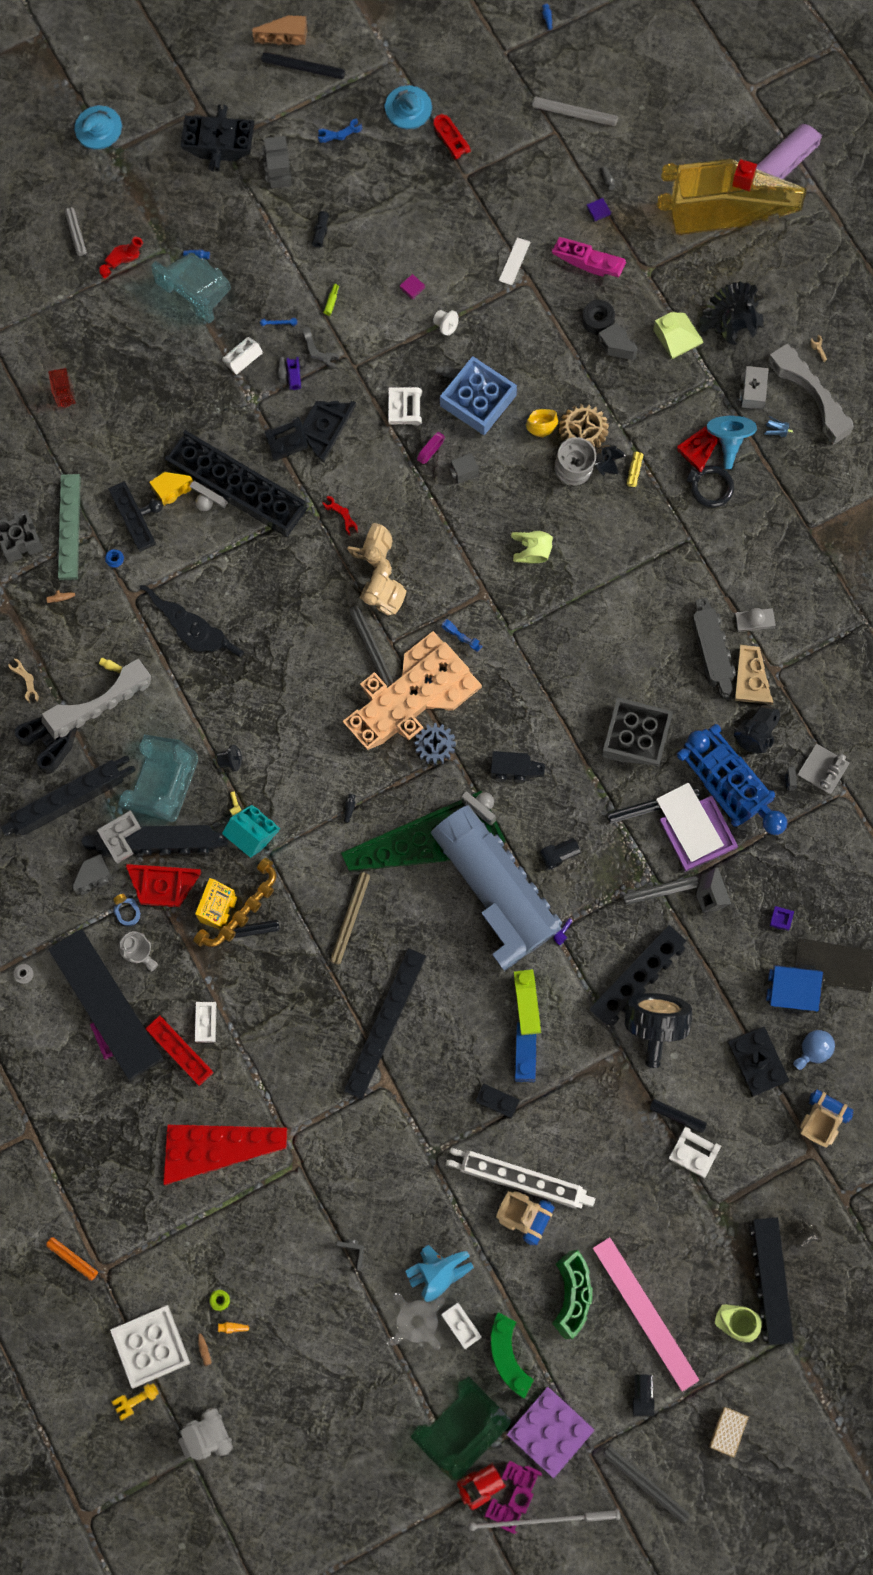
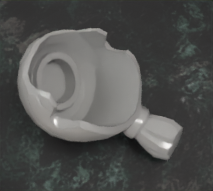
M137 931L127 932L120 938L118 948L124 959L132 963L143 962L151 972L157 968V962L149 956L151 943L143 933Z

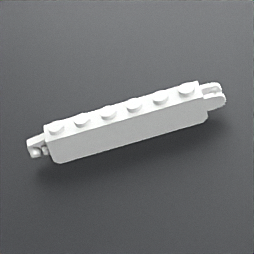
M454 1148L450 1149L452 1155L460 1156L464 1159L462 1164L453 1160H447L446 1165L459 1169L462 1173L575 1209L582 1208V1205L594 1206L595 1198L587 1196V1191L583 1190L581 1186L466 1150L464 1152Z

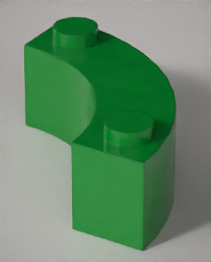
M578 1250L569 1251L556 1263L564 1281L565 1296L562 1309L552 1324L564 1339H573L579 1333L587 1320L586 1316L592 1303L590 1272L583 1256Z
M498 1312L491 1335L493 1360L500 1376L508 1387L525 1399L534 1379L529 1377L520 1368L513 1353L512 1334L516 1321Z

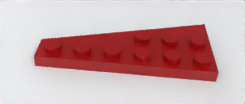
M168 1124L164 1185L166 1186L193 1176L287 1149L288 1129L280 1127Z

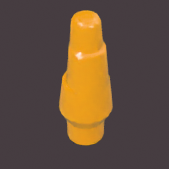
M226 1322L218 1324V1332L226 1334L249 1330L248 1325Z

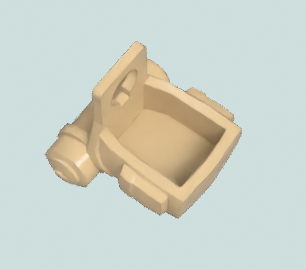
M373 523L363 548L348 546L347 550L354 558L367 560L374 569H376L378 564L387 566L390 569L389 575H391L392 567L386 559V554L391 549L392 536L383 525Z
M378 564L372 573L371 580L366 583L360 599L368 605H376V609L386 615H395L403 603L407 590L397 581L390 580V569L387 566Z

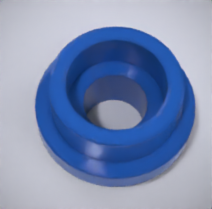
M113 549L106 554L105 561L108 566L117 568L122 565L124 556L121 551ZM117 557L118 560L112 561V558Z

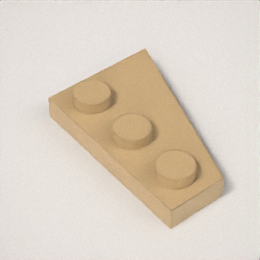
M740 645L735 701L773 705L760 647Z

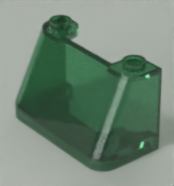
M469 1376L457 1386L458 1399L431 1427L427 1424L419 1425L410 1436L440 1470L453 1481L462 1477L511 1423V1419Z

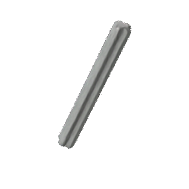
M534 97L532 105L535 108L611 126H616L618 116L539 97Z

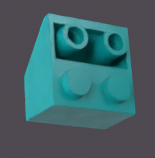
M250 805L230 818L222 834L251 858L262 851L279 832L280 828L261 813L258 808Z

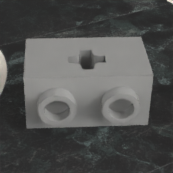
M747 366L745 373L741 374L740 384H744L743 389H740L739 400H742L743 408L764 409L769 368Z

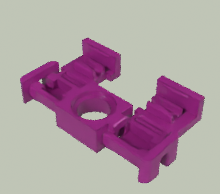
M509 1460L502 1479L506 1481L510 1479L516 1485L508 1504L510 1508L506 1504L504 1506L498 1504V1500L492 1498L485 1517L496 1522L519 1521L521 1514H525L534 1495L531 1491L538 1475L542 1476V1473L529 1466L524 1467L527 1469L525 1471L522 1466ZM519 1493H523L527 1497V1502L523 1506H518L515 1503V1496ZM517 1525L501 1526V1528L513 1534L517 1533L515 1531Z

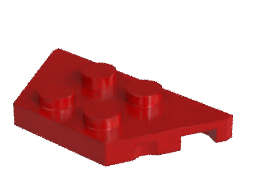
M126 865L141 905L180 907L201 875V869Z

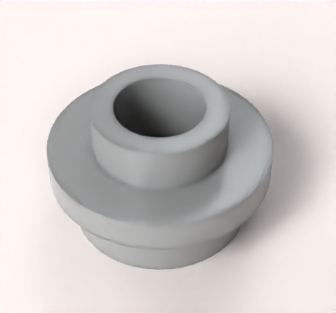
M21 964L14 970V978L18 983L26 984L33 978V969L27 964ZM25 970L26 975L24 977H21V971Z

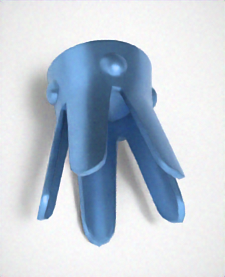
M769 416L772 420H769L766 425L776 430H768L764 435L786 437L788 431H793L788 430L789 423L780 422Z

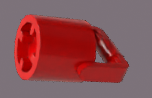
M493 1463L478 1472L470 1473L457 1482L460 1490L459 1495L463 1503L467 1504L471 1510L483 1505L491 1499L492 1495L506 1487ZM471 1481L474 1482L482 1496L472 1503L467 1490L463 1488V1486Z

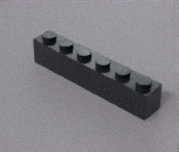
M778 1217L754 1219L751 1221L752 1224L749 1225L750 1237L754 1238V1245H751L752 1257L756 1258L757 1266H754L755 1278H759L760 1287H757L756 1290L757 1298L761 1299L762 1308H759L760 1320H764L765 1329H762V1339L766 1341L767 1346L794 1343L779 1220Z

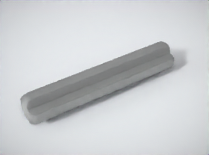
M66 208L65 214L78 256L85 255L87 252L74 208Z

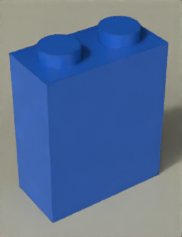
M773 965V969H769L768 981H771V989H767L766 1001H769L770 1006L819 1011L823 972L820 970Z

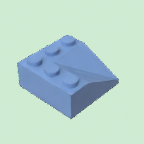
M472 356L440 396V406L485 435L516 397L517 385Z

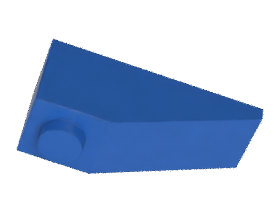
M517 1022L515 1082H535L536 1034L521 1035L520 1022Z

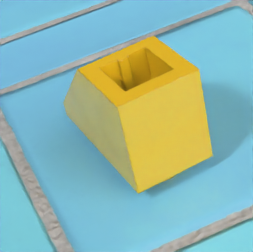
M164 472L150 481L153 492L165 506L166 504L173 503L180 495L190 492L192 490L190 485L193 480L188 475Z

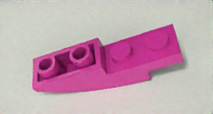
M562 237L558 238L552 250V253L562 260L602 277L608 274L619 278L626 264L624 258L595 251L591 245Z

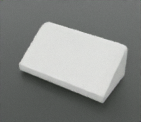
M247 337L225 355L222 361L235 374H238L263 352L256 341Z

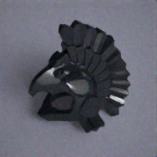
M741 281L738 283L733 282L731 285L726 284L724 288H720L718 292H715L713 297H709L708 308L703 311L704 316H701L699 322L702 324L699 330L705 332L710 328H716L717 332L723 335L725 340L732 345H737L735 340L738 337L737 332L741 329H748L753 338L757 334L758 326L764 327L763 314L757 312L755 308L758 306L759 301L765 299L764 296L756 294L758 288L755 284L751 285L748 282L743 283Z

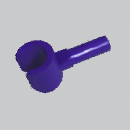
M570 918L554 936V940L558 945H561L567 939L564 933L572 923Z

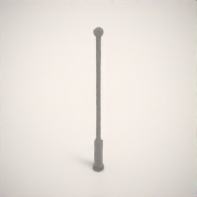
M615 1509L613 1511L589 1512L580 1516L484 1524L471 1522L468 1525V1529L474 1531L478 1528L585 1520L586 1522L611 1519L620 1520V1511Z

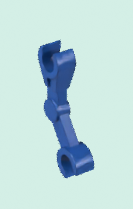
M354 119L351 121L350 126L342 131L333 132L320 129L318 134L325 136L318 137V141L325 143L333 139L344 140L349 134L360 132L362 124L354 127V125L358 124V119Z
M446 619L442 623L441 627L445 631L457 636L461 642L469 644L474 651L478 652L483 647L478 644L480 641L476 638L470 639L463 633H460L450 620Z

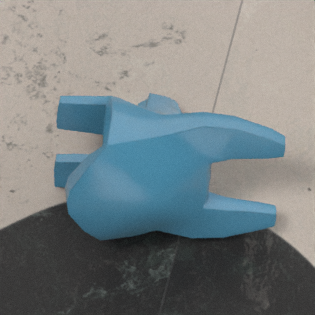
M427 1245L421 1251L423 1264L419 1263L406 1270V1275L410 1278L421 1272V1274L410 1279L409 1282L412 1287L425 1282L426 1286L421 1296L426 1302H431L443 1294L450 1284L462 1278L474 1267L470 1262L461 1267L454 1268L470 1257L467 1251L443 1258L430 1245Z

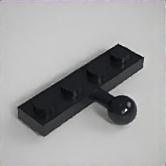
M125 481L108 488L139 552L156 545L143 515L150 512H160L163 509L162 501L158 498H153L147 506L139 509Z

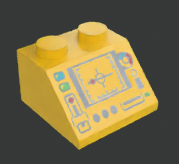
M209 878L195 913L199 922L220 930L224 925H227L230 918L229 910L235 906L237 900L234 890Z

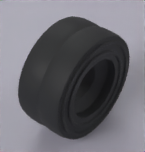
M593 300L585 306L582 314V323L589 333L599 335V332L614 324L615 311L607 301ZM601 314L604 318L601 321H597L593 316Z

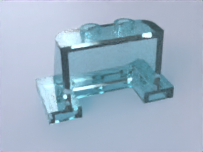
M193 253L187 254L166 268L157 261L151 265L157 285L169 294L172 290H175L192 303L196 314L209 324L214 320L212 309L231 289L229 281L219 269L212 268L207 260L204 258L200 259Z

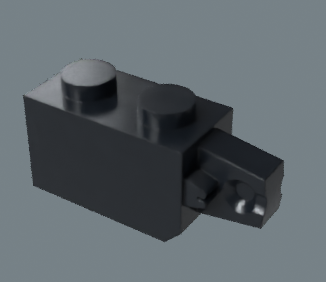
M493 751L491 778L496 781L504 782L507 779L514 780L516 783H525V781H529V778L544 777L545 764L531 761V757L527 753Z

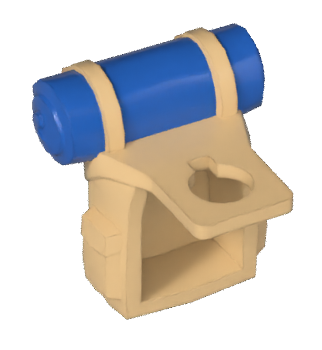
M816 1089L809 1097V1104L813 1107L811 1113L805 1115L800 1125V1133L813 1142L827 1148L829 1144L832 1145L838 1136L839 1131L837 1128L841 1122L846 1124L852 1119L853 1109L826 1095L825 1092Z
M508 1191L501 1203L496 1218L501 1225L511 1230L518 1229L524 1233L523 1239L527 1244L537 1245L553 1215L555 1207L549 1201L540 1200L537 1204L530 1201L529 1197L517 1191Z

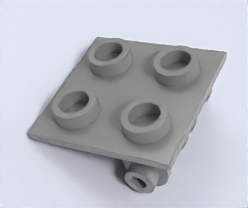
M816 743L799 771L798 776L831 795L850 763L845 760V755L839 754L837 756Z

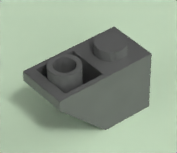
M618 323L599 332L598 342L607 355L630 360L636 359L637 346L634 341L629 340L626 330L620 327Z
M102 854L83 862L73 884V889L77 895L87 894L91 891V888L105 886L113 879Z
M714 868L701 875L696 895L703 913L718 911L730 905L731 901L719 869Z

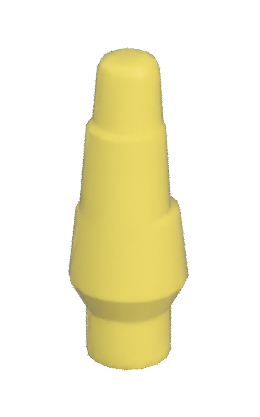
M101 658L99 665L105 669L121 673L122 667L113 661Z

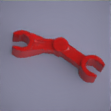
M327 496V500L332 503L326 505L322 502L323 507L326 510L332 509L341 514L345 521L346 533L351 536L349 531L351 527H354L356 533H358V526L351 519L349 510L335 503L334 498L331 496Z

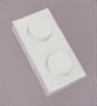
M196 1002V1043L216 1042V1002Z
M459 1303L441 1314L464 1349L482 1338Z

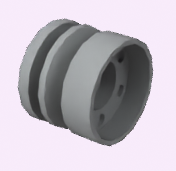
M578 437L564 441L558 449L554 470L556 476L567 485L576 486L586 482L591 476L596 462L594 446L589 441Z

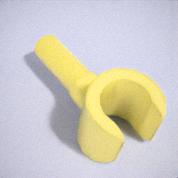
M231 792L230 795L234 807L230 809V812L234 816L242 810L237 802L235 792Z

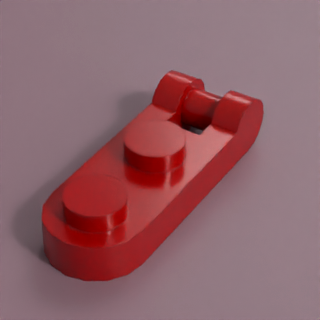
M444 114L436 116L434 119V129L451 152L454 160L460 158V155L471 152L470 146L452 120ZM460 144L461 147L457 149L455 146Z

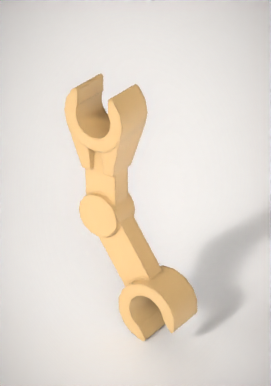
M14 659L18 667L13 668L9 664V668L12 672L25 679L27 685L26 700L30 703V695H35V700L38 701L39 696L34 690L33 676L24 669L18 659Z

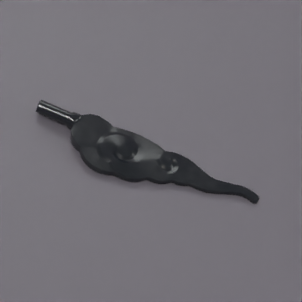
M145 585L139 586L141 590L149 594L156 607L164 612L165 616L170 620L172 627L176 629L178 637L191 650L196 652H215L223 647L240 658L243 656L244 651L226 639L221 630L211 627L203 618L187 612L181 605L160 599L149 587Z

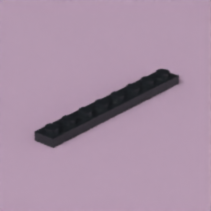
M408 948L346 1085L345 1093L363 1100L426 960V955Z

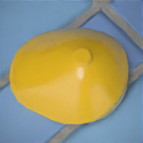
M550 409L533 411L526 422V429L538 437H545L551 434L558 423L556 411Z

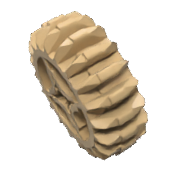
M581 404L578 409L574 405L573 411L568 409L567 415L563 414L562 421L559 423V433L562 434L561 440L566 441L575 436L572 433H575L579 438L589 441L594 448L595 446L601 447V443L606 441L605 437L608 436L607 429L609 427L608 423H606L607 418L602 417V411L597 413L596 407L592 410L590 405L587 408H583ZM584 424H586V430H584L582 434V428H584Z

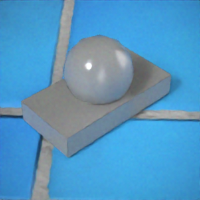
M196 481L191 483L190 487L199 493L195 500V505L199 510H210L213 502L223 508L226 507L227 501L223 497Z
M754 608L750 611L735 613L738 632L771 629L776 626L773 608L762 610Z
M467 791L462 795V803L469 805L474 813L487 824L492 825L496 821V816L489 811L494 805V798L491 794L487 792L480 793L476 799Z

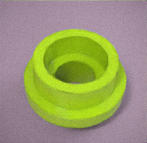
M216 1290L211 1294L209 1302L213 1309L222 1311L229 1306L230 1297L227 1292ZM220 1296L223 1297V1303L217 1304L216 1299Z

